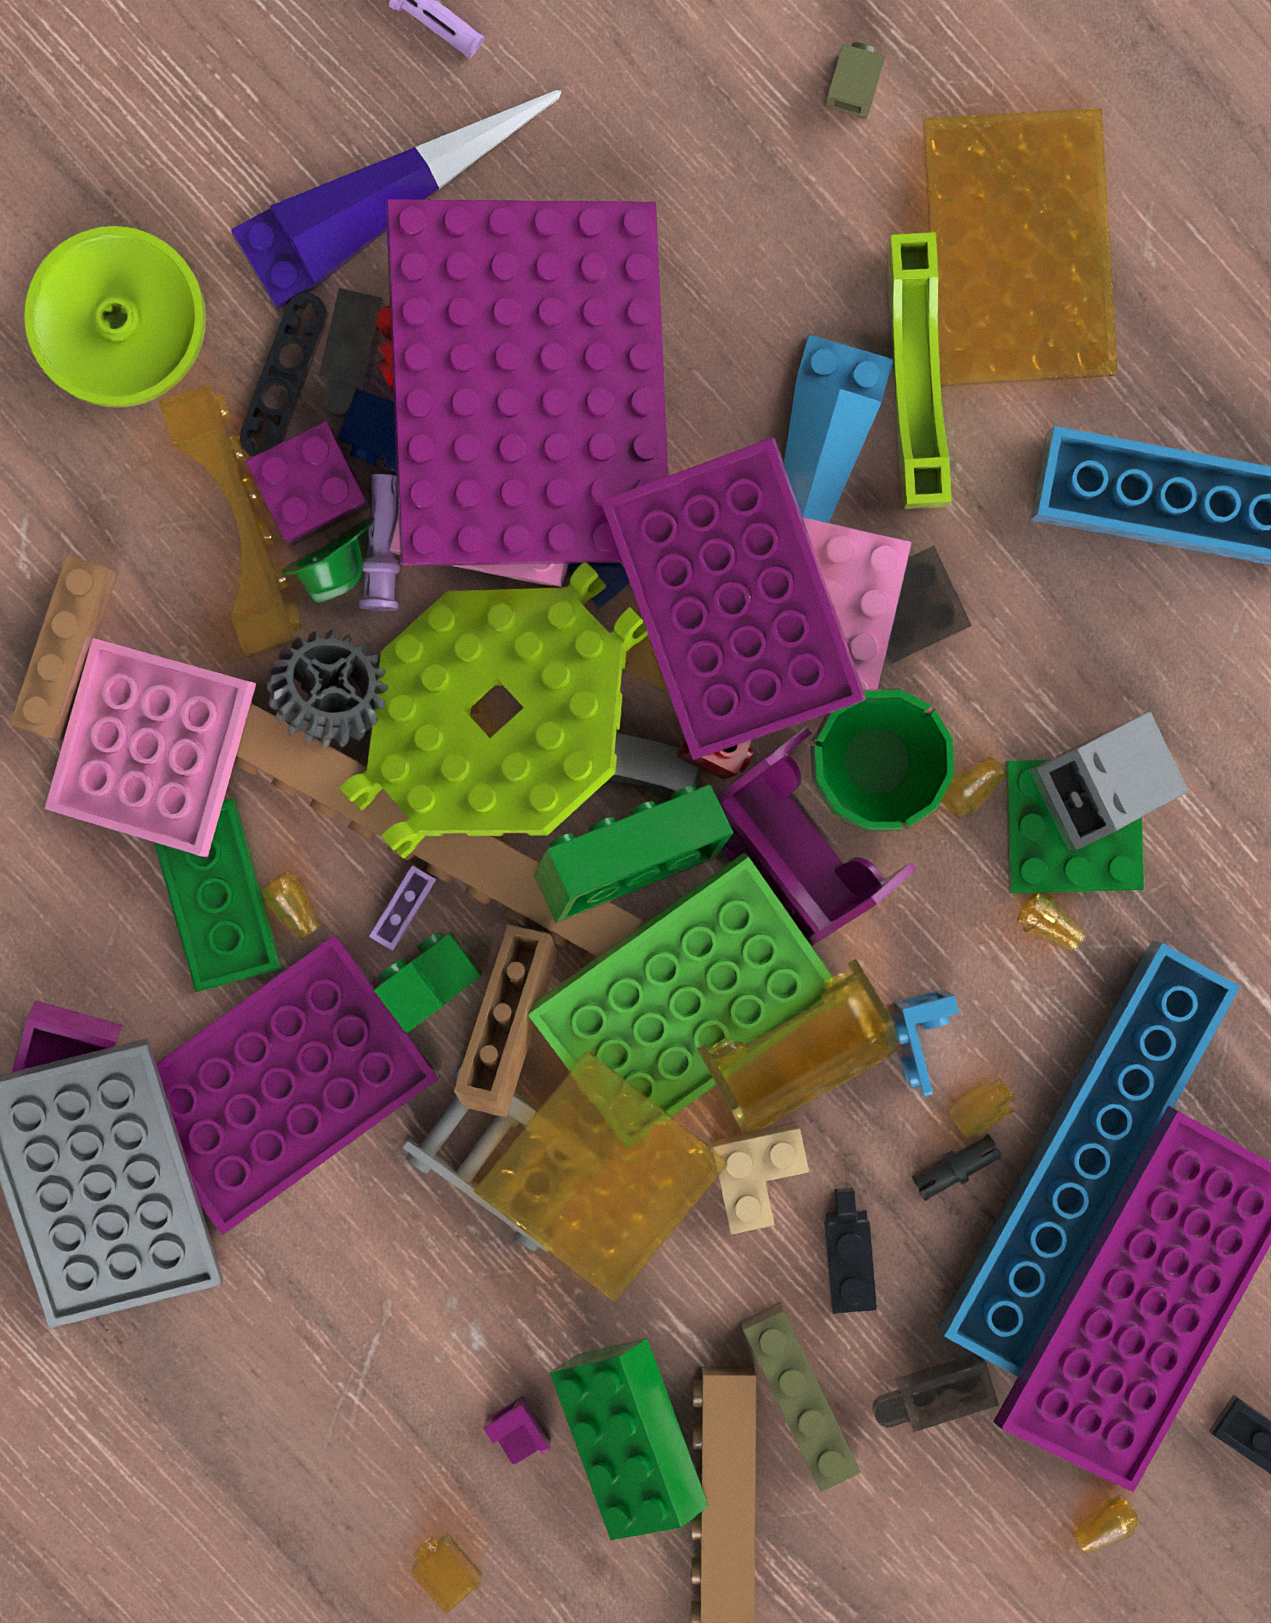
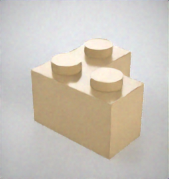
M792 1123L712 1140L711 1145L731 1235L775 1226L766 1181L809 1172L799 1125Z

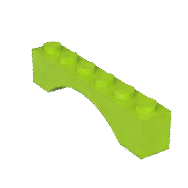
M936 232L894 234L890 236L886 244L892 356L894 359L893 373L902 510L941 508L948 506L952 502L939 366Z

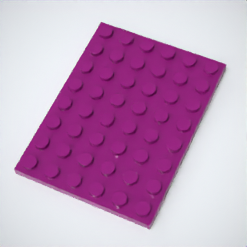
M388 199L386 202L401 566L622 562L601 501L669 476L656 202Z

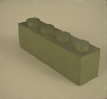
M781 1302L742 1320L741 1324L744 1334L820 1492L860 1474L861 1471Z

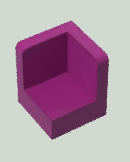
M523 1396L485 1419L483 1429L492 1443L499 1442L512 1464L519 1463L538 1450L542 1454L550 1450L551 1440Z

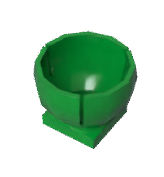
M901 688L863 689L866 696L865 701L827 713L812 738L816 745L810 746L812 782L832 814L863 831H902V826L907 830L938 809L955 777L953 737L936 708L925 713V710L927 711L932 706L930 703Z

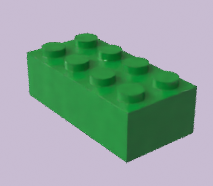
M709 784L697 790L694 785L683 787L671 794V800L657 806L654 801L643 803L630 811L631 816L619 821H615L614 817H608L593 824L589 828V833L576 838L573 833H568L551 841L548 844L549 848L541 858L542 860L534 877L555 922H561L715 859L733 834V830L711 785Z
M648 1338L577 1354L549 1372L610 1541L682 1528L708 1507Z

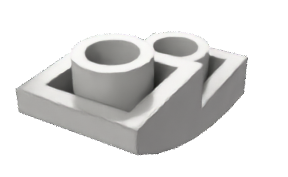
M616 733L614 751L617 755L616 772L609 780L647 786L651 794L670 796L677 790L689 785H694L696 788L700 768L677 758L680 748L644 738Z

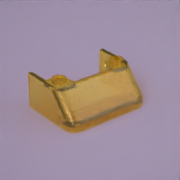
M857 959L848 963L850 976L846 972L841 973L824 985L826 991L821 996L822 1002L750 1043L744 1045L742 1041L733 1043L731 1039H725L713 1045L709 1050L705 1044L697 1048L708 1073L744 1136L754 1134L881 1063L897 1050L893 1019Z

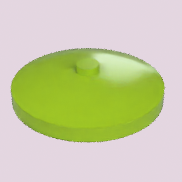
M107 226L78 233L59 244L48 254L38 267L30 283L25 302L24 320L31 351L40 367L52 381L82 401L98 406L120 408L152 401L171 390L185 377L201 350L206 329V310L203 294L194 273L185 260L171 246L158 237L138 229Z

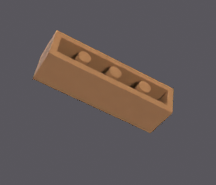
M66 554L9 725L51 739L63 740L92 638H97L118 572Z
M507 924L454 1088V1093L465 1108L507 1117L535 1029V1024L527 1014L534 1002L546 994L559 953L551 935L548 933Z

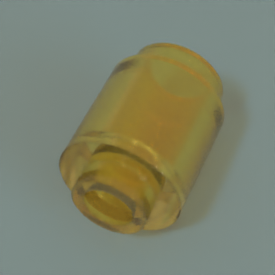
M986 1076L954 1099L955 1105L948 1109L947 1112L964 1136L969 1139L976 1133L981 1136L1014 1112L1009 1103L1015 1100V1097L1000 1078L992 1082Z

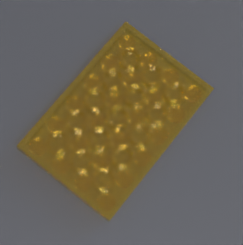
M1102 108L924 118L923 133L929 232H936L938 344L941 387L1116 376L1118 374Z

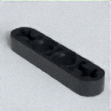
M304 292L297 294L287 304L240 432V442L243 449L252 457L283 443L328 318L327 309L321 299L312 293ZM308 303H311L318 318L316 321L309 319L303 332L306 336H312L308 343L298 335L287 334L290 327L298 332L301 319L296 314V310L298 308L305 309ZM297 344L302 347L304 358L300 365L288 368L280 363L279 355L284 346ZM274 385L283 386L288 391V402L280 409H270L264 402L265 392ZM261 410L271 418L281 419L279 426H276L271 421L269 423L267 435L272 439L270 446L263 444L260 450H254L255 443L250 439V435L252 432L259 433L264 424L263 418L256 417L258 411Z

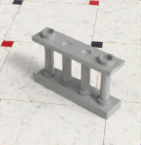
M461 1067L459 1068V1070H458L457 1073L455 1074L456 1077L459 1076ZM514 1092L507 1117L498 1115L495 1117L464 1162L456 1169L436 1154L469 1109L465 1108L456 1096L422 1143L412 1136L409 1137L403 1146V1149L409 1152L406 1159L424 1173H428L432 1169L517 1231L514 1237L528 1249L535 1252L540 1247L548 1253L553 1246V1238L544 1231L583 1178L588 1180L591 1174L600 1180L610 1167V1160L517 1092ZM520 1122L534 1132L530 1137L533 1142L493 1196L472 1179L511 1126L516 1128ZM556 1148L570 1158L566 1163L569 1168L529 1222L508 1205L547 1152L552 1154Z

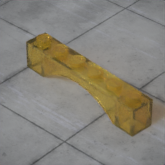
M208 384L158 401L172 444L194 458L211 474L224 492L235 516L241 541L242 568L238 592L230 615L244 656L252 658L292 644L293 640L298 636L297 631L303 629L302 620L295 603L287 604L283 588L289 587L287 576L282 574L283 565L281 561L273 563L268 548L275 545L273 534L266 519L259 521L254 504L261 502L253 478L245 479L240 462L246 461V455L241 446L239 436H230L226 420L232 419V414L224 393L217 395L216 391Z

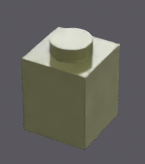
M853 42L851 46L842 44L825 107L867 118L885 56L877 54L875 47L865 43Z

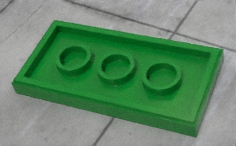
M236 798L223 801L208 857L154 842L195 993L283 968Z

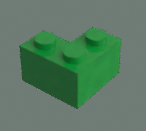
M436 931L417 946L421 955L409 964L401 958L377 976L382 984L374 989V992L406 1034L483 974L452 932L442 937Z

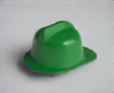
M370 517L359 522L323 548L290 563L283 568L281 573L283 575L295 573L312 599L317 603L325 602L346 593L356 585L363 570V560L357 537L373 524L375 518Z

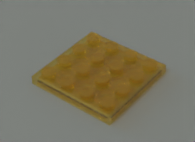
M587 1049L478 1183L474 1192L613 1302H616L728 1165V1162Z

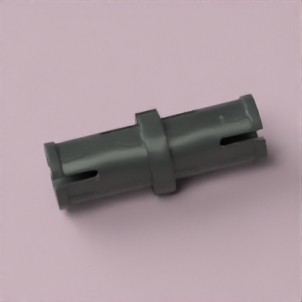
M987 1134L982 1139L957 1153L951 1150L944 1154L946 1159L917 1175L911 1176L918 1188L934 1179L933 1183L919 1190L924 1201H928L929 1198L957 1182H960L961 1185L969 1181L968 1176L997 1160L1003 1159L998 1148H994L980 1156L981 1152L996 1145L991 1136Z

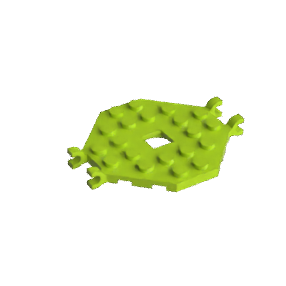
M583 562L574 571L570 584L567 587L446 591L381 651L379 669H385L386 673L383 677L378 678V681L388 685V690L384 693H376L385 701L383 709L374 708L378 722L372 725L367 771L350 777L339 788L361 810H364L382 789L385 790L409 818L405 822L394 824L381 835L385 842L394 851L396 850L403 859L416 848L417 844L425 836H443V833H466L468 836H504V833H528L530 836H548L615 774L617 755L614 753L616 730L620 729L623 696L620 692L622 669H625L627 651L642 641L648 633L643 620L631 607L618 618L614 631L609 633L583 606L590 598L599 594L606 587V584L598 577L597 572L587 562ZM503 685L524 708L490 738L470 717L472 706L494 686Z

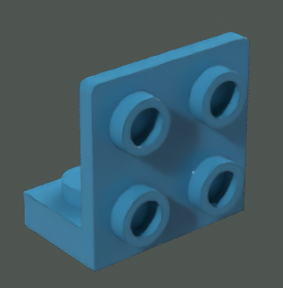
M945 989L893 1002L896 1013L889 1015L894 1038L899 1041L900 1045L904 1044L907 1056L900 1058L905 1081L910 1084L911 1088L915 1087L924 1097L932 1095L933 1091L915 1024L923 1025L924 1029L936 1028L949 1024V1016L959 1013L955 995Z

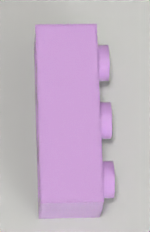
M412 865L369 937L394 951L436 883L437 878L418 866Z

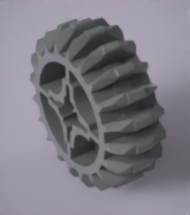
M332 630L326 634L325 639H321L315 631L309 634L307 642L297 636L293 640L291 648L284 646L279 653L278 660H275L271 665V677H269L267 683L268 692L272 693L269 698L270 708L278 709L276 715L278 723L290 721L288 729L290 736L300 730L305 733L304 740L306 745L314 737L321 738L324 748L330 745L331 738H335L341 747L348 743L350 736L359 742L364 737L365 731H372V725L378 722L374 708L383 709L385 701L376 693H384L388 690V685L378 681V678L385 675L386 670L377 668L379 664L378 655L365 656L367 651L366 642L357 647L351 645L350 633L342 641L335 639ZM349 676L359 686L362 699L355 694L356 689L348 683ZM293 678L301 683V689L308 694L307 702L298 694Z

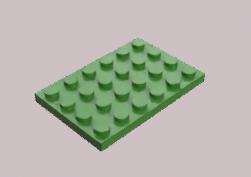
M744 852L535 1001L527 1015L625 1146L629 1148L839 998L844 992L753 862Z

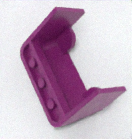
M806 726L719 792L716 797L733 830V834L721 849L730 862L744 852L747 854L812 946L877 905L916 870V867L910 862L885 879L878 868L867 859L854 857L843 864L790 796L801 784V772L797 763L788 752L812 734Z

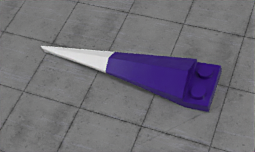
M555 90L273 204L268 210L231 229L234 239L275 309L278 310L287 305L291 298L297 294L309 293L316 289L353 257L387 231L386 202L388 199H428L491 149L559 100L561 91Z

